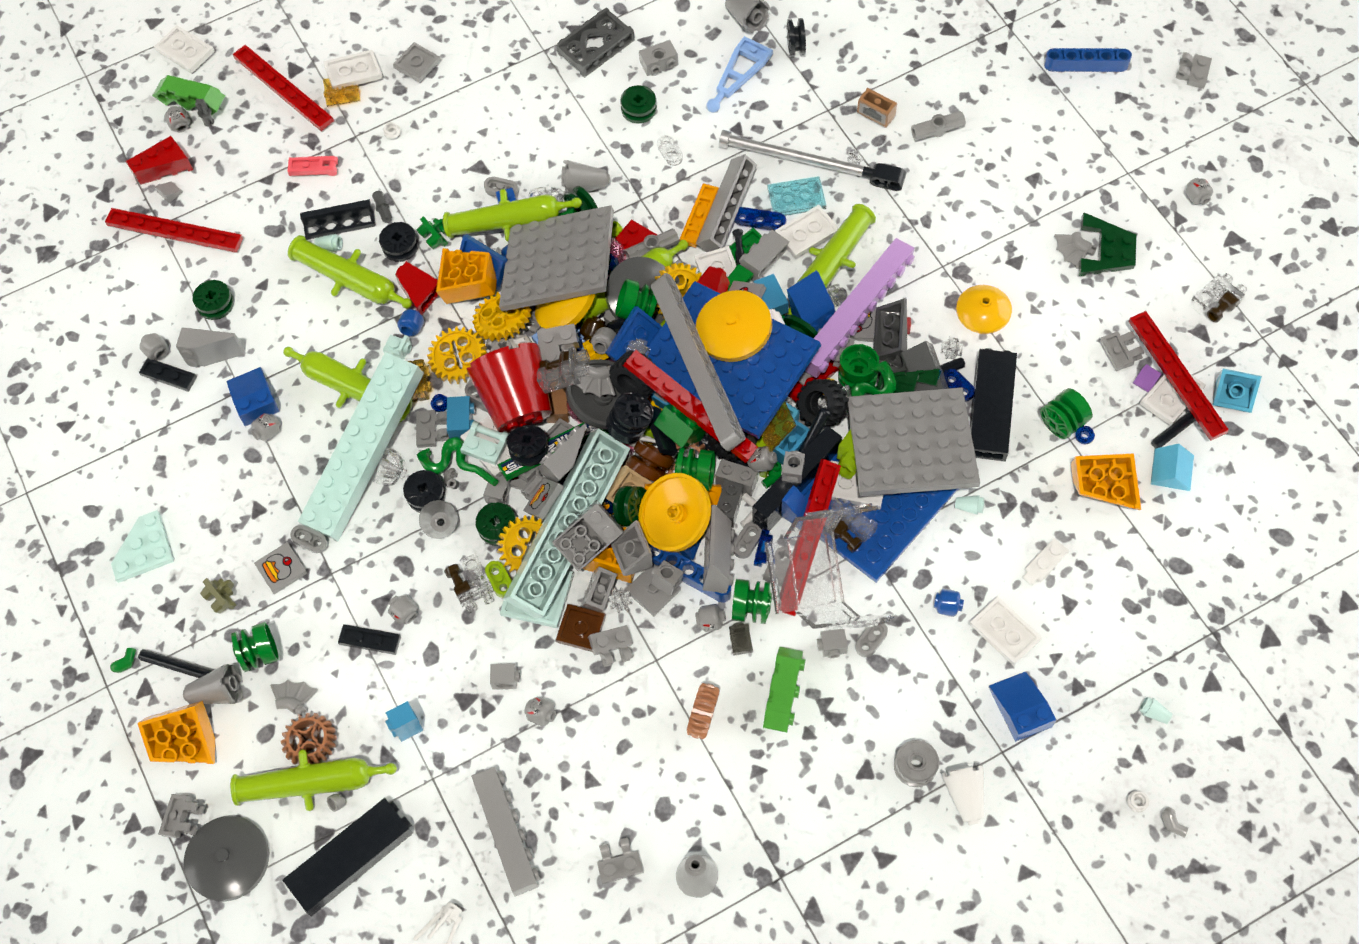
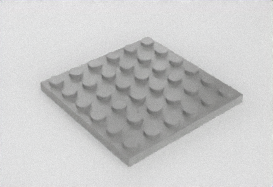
M612 205L551 217L545 221H532L530 224L524 225L517 224L510 228L506 255L508 261L505 263L499 303L501 311L606 292L614 215Z
M963 388L847 397L849 398L847 406L860 496L980 487V478Z

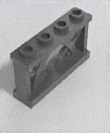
M606 7L594 17L585 21L579 28L573 30L568 36L561 39L557 43V51L560 56L574 66L585 78L635 41L634 29L624 24ZM608 21L612 23V27L610 29H608ZM590 36H604L603 45L600 48H586V41ZM572 49V51L577 53H570L569 50ZM581 56L582 61L580 62L577 57Z

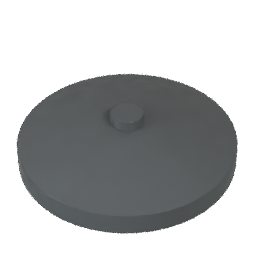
M632 257L624 260L612 270L607 279L605 299L610 312L616 319H619L615 315L616 304L625 279L639 282V291L644 284H648L650 289L651 284L656 281L655 276H661L659 271H665L664 265L651 258ZM658 307L655 309L652 318L660 324L664 318L663 314H658L660 309Z
M596 359L586 361L573 370L566 384V399L571 410L583 422L596 428L607 429L606 419L617 398L622 394L613 386L615 396L604 395L599 398L592 393L584 394L578 386L571 385V381L583 372L587 364L597 368L612 366L615 363Z
M224 816L209 821L197 830L196 835L192 836L185 850L184 872L189 884L200 895L213 901H232L245 896L260 883L267 870L269 862L267 840L256 825L241 817Z

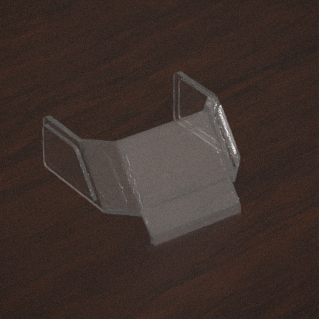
M872 503L808 512L806 516L795 518L784 539L765 542L775 614L795 611L811 628H823V630L873 627L890 622V619L895 618L894 614L860 616L845 603L834 530L843 515L878 510V505L873 506Z

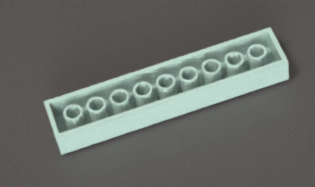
M386 352L384 353L298 520L300 524L320 532L337 542L339 541L424 374L419 366Z
M599 428L589 434L563 484V490L549 510L503 598L504 601L535 619L544 617L571 565L552 544V541L594 501L598 500L602 505L630 450L628 446L615 440Z

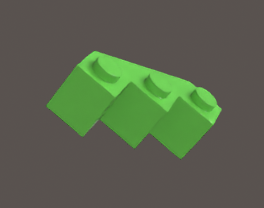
M170 75L160 80L152 95L166 106L174 101L187 111L195 107L196 99H204L207 107L211 109V115L218 111L225 98V95L216 87Z
M779 647L763 728L787 733L789 725L793 726L795 713H791L794 698H798L800 693V686H797L800 671H804L806 659H802L803 651Z

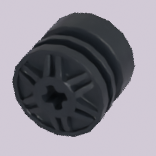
M627 392L620 395L606 419L608 433L621 443L631 444L640 440L654 416L651 402L639 393Z

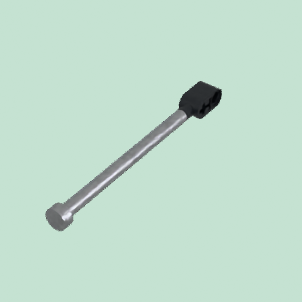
M724 129L719 138V147L728 149L729 146H734L870 178L869 182L873 186L892 191L902 190L907 174L904 169L887 164L877 163L873 168L734 136L732 131Z

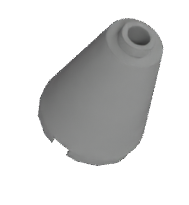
M725 0V7L743 28L750 33L762 30L769 20L768 10H770V6L764 0Z
M563 160V163L566 164V166H562L561 186L565 187V191H562L563 195L568 192L573 193L572 190L576 186H581L588 192L606 188V184L610 183V175L607 174L606 170L570 160Z
M436 500L429 502L421 509L419 514L421 530L427 536L434 539L448 537L457 526V513L453 506L445 501ZM438 519H444L441 525H437Z
M225 664L187 684L183 690V698L189 704L203 701L204 704L238 703L243 696V689L239 690V683L242 682L240 674L234 665Z
M691 855L681 861L676 870V882L679 889L685 895L702 898L709 895L716 887L718 871L713 861L708 857Z

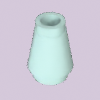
M331 234L315 238L314 244L326 250L336 252L342 248V238L339 235L337 236V234Z
M980 495L956 497L955 508L978 515V513H983L984 498L980 497Z
M1146 697L1139 708L1143 716L1165 724L1170 721L1173 715L1154 698Z

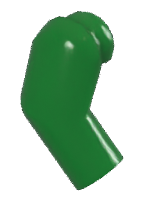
M777 461L774 468L769 471L768 476L761 481L766 489L773 485L781 476L782 466L780 462Z
M127 648L123 658L111 663V671L121 673L130 669L133 665L136 649Z

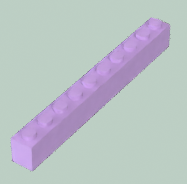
M895 238L815 336L814 339L821 342V347L805 369V372L817 378L821 372L824 373L827 370L829 362L836 359L840 348H844L847 345L848 338L856 334L860 323L864 324L868 313L875 310L877 302L884 299L889 288H893L897 277L903 275L905 267L912 264L915 258L913 256L914 247Z

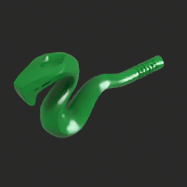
M883 361L874 368L875 372H881L883 376L884 388L882 390L870 382L861 381L855 383L851 388V396H863L865 393H870L871 395L893 393L896 389V379L890 365Z
M459 437L449 438L443 444L441 461L439 463H433L429 460V456L432 454L429 448L417 453V458L425 470L439 474L447 468L451 453L456 451V463L460 469L478 474L493 486L498 484V480L481 467L466 462L467 455L461 453L460 450L464 442Z

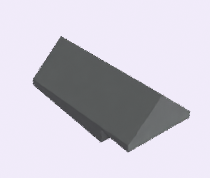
M905 298L876 307L873 349L879 356V363L886 361L893 373L907 372L900 353L907 350V299ZM878 372L877 379L880 378L881 372Z
M924 341L900 353L907 372L933 369L942 370L934 346L928 341ZM941 371L937 387L918 383L916 391L949 389L943 371Z

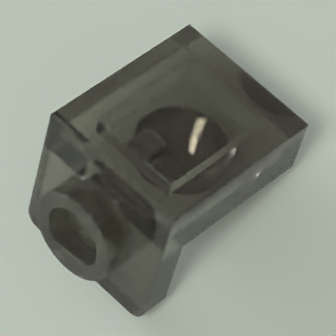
M737 622L729 626L733 656L752 653L753 648L749 624Z

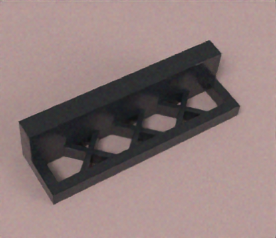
M370 199L300 213L306 240L376 226ZM370 216L371 221L364 223L360 221L363 217ZM346 220L354 221L349 226L343 225ZM330 223L336 224L333 229L325 228ZM315 226L319 228L316 232L309 233L308 228Z

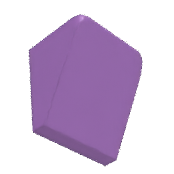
M1145 364L1133 384L1149 392L1159 381L1162 374Z

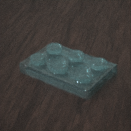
M819 176L767 185L774 218L805 213L817 205H820L823 210L826 209V201Z

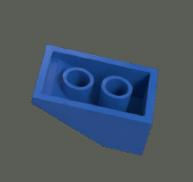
M817 270L787 289L792 315L809 323L817 332L823 328L836 312Z
M261 367L226 381L234 406L244 426L252 424L255 419L264 413L274 415L280 412Z
M1026 671L988 686L1015 742L1054 726L1056 718L1047 700Z

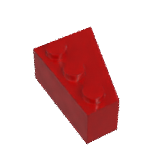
M172 136L167 137L126 161L140 185L160 180L162 176L178 175L177 172L188 170V172L193 171L188 158Z

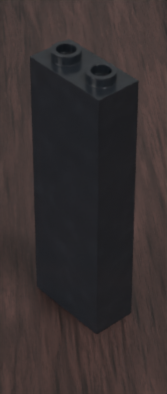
M979 348L970 425L976 458L1006 462L1009 452L1017 353L1008 350L997 351L990 348Z
M826 426L818 437L802 452V454H805L802 482L782 481L781 475L752 506V522L768 534L782 518V499L793 485L800 492L806 488L816 477L821 459L830 461L838 453L842 436L829 426ZM791 464V465H790V467H797V466H798L797 464Z
M384 797L282 879L305 912L311 917L413 834L409 829L412 824L405 816L401 818L397 814L400 809L393 800L388 802Z

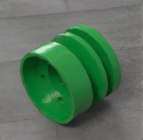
M625 279L616 304V317L627 319L634 306H637L652 318L657 300L652 289H649V285L644 284L639 291V282Z
M854 344L842 351L839 360L838 382L843 386L844 390L851 393V388L854 384L861 381H867L873 385L876 384L878 372H875L874 368L879 364V356L876 351L864 344Z
M1071 388L1064 389L1055 399L1050 400L1040 410L1044 424L1054 435L1061 439L1069 438L1078 428L1083 427L1093 417L1091 407L1086 399L1079 392Z
M680 448L675 463V473H683L694 477L704 485L707 491H711L715 470V451L700 450L698 458H695L694 449L691 448L687 457V448Z
M736 579L732 605V621L745 622L747 614L751 613L753 623H756L757 614H760L761 624H766L772 601L770 582H765L764 591L760 590V581H757L755 589L752 590L750 589L749 580Z
M266 622L253 625L252 636H250L246 629L241 630V636L238 631L231 633L233 652L244 672L250 671L251 665L254 669L259 668L258 658H261L265 665L279 661L276 643Z

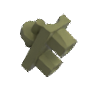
M206 578L203 581L205 587L200 594L208 601L215 597L216 600L211 605L215 613L221 614L227 608L233 609L236 606L230 597L233 595L232 588L234 587V583L231 580L224 581L221 578L218 581H210Z

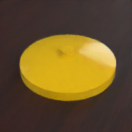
M734 290L721 293L704 305L697 317L696 329L709 356L720 361L737 362L755 355L765 346L772 332V317L768 306L760 297L751 292Z
M595 294L538 304L535 306L536 321L542 328L546 329L569 324L576 325L590 309Z
M671 473L660 477L647 489L641 500L638 515L639 524L647 542L662 551L680 552L693 546L702 537L709 524L711 502L706 488L699 480L687 474Z

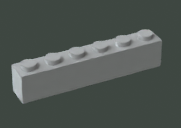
M746 154L731 159L696 244L705 252L723 248L757 166Z
M494 766L472 775L473 783L513 895L516 897L538 888L537 881L540 880L536 867L533 869L531 867L530 861L533 860L530 849H525L523 841H526L522 828L519 830L517 828L516 822L519 819L515 809L511 810L509 806L512 799L509 791H504L502 784L505 783L502 772H497Z

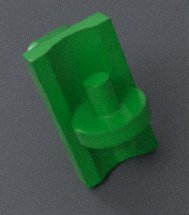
M424 216L420 218L422 224L417 228V232L423 238L427 237L430 233L432 234L426 240V243L432 249L437 248L440 244L445 247L448 242L440 233H445L443 219L438 220L435 218L433 224Z

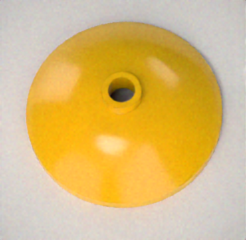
M975 285L966 289L959 296L956 313L959 321L967 329L980 334H990L1001 330L1007 325L1011 318L1012 305L1008 296L1000 289L990 285Z

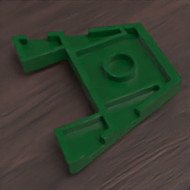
M1083 212L1081 216V230L1100 233L1099 260L1081 258L1079 262V276H1086L1088 273L1101 274L1102 271L1109 270L1115 272L1134 269L1136 265L1137 234Z
M942 370L894 373L896 389L893 393L916 391L918 383L937 387ZM880 374L877 388L881 390L884 388L882 374Z

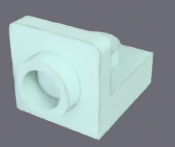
M390 335L383 348V352L400 359H405L412 348L409 336L404 335L402 339Z

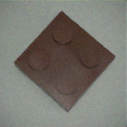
M567 604L555 639L556 643L593 652L588 636L601 632L606 614Z

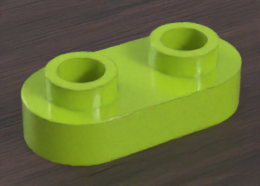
M491 561L485 567V574L495 594L500 598H504L512 581L501 562ZM494 571H499L497 575L492 574ZM502 587H507L505 591H501Z

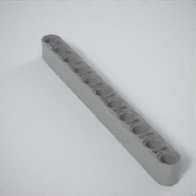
M664 273L651 284V289L722 447L730 451L745 440V435L701 341L677 284L671 275Z

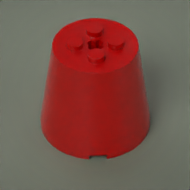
M519 343V347L509 349V346L499 348L475 359L470 363L471 367L466 368L498 432H510L523 425H534L542 422L552 414L546 378L541 373L539 366L540 361H542L540 347L536 343Z

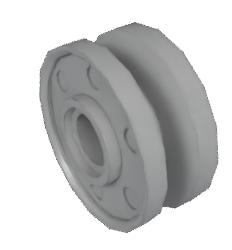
M912 740L903 744L894 759L896 776L902 783L910 787L926 786L934 779L939 769L937 751L930 744L921 740ZM918 760L922 766L915 767L911 761Z

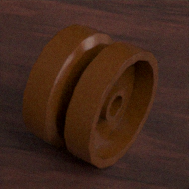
M638 440L634 450L640 456L629 455L625 464L639 475L655 482L660 477L667 475L661 468L671 469L676 460L672 456L660 453L657 447Z

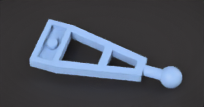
M744 36L735 47L717 86L718 94L706 104L708 111L712 113L717 112L724 96L729 98L763 68L773 55V50ZM739 54L757 62L743 75L732 70ZM729 77L736 80L728 89L725 88Z

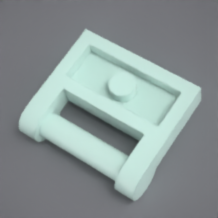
M473 421L460 449L461 453L497 465L507 444L509 433H501ZM479 432L500 441L496 444L479 438L476 435Z

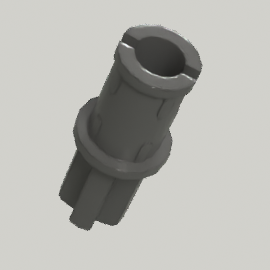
M196 99L195 106L198 110V116L202 118L206 127L212 126L210 121L212 124L215 121L211 115V109L207 107L204 99Z
M375 191L372 194L376 204L375 209L379 212L382 222L389 223L392 220L389 204L385 201L382 191Z

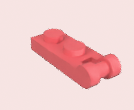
M336 156L291 157L288 160L287 172L289 176L324 174L336 176L338 158Z

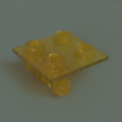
M329 78L323 79V93L326 98L327 107L360 101L358 85L354 86L353 84L345 88L342 86V89L337 87V90H335V88L332 89Z
M785 401L761 435L770 452L796 426Z

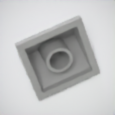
M635 520L611 543L623 576L652 568L651 550L639 521Z

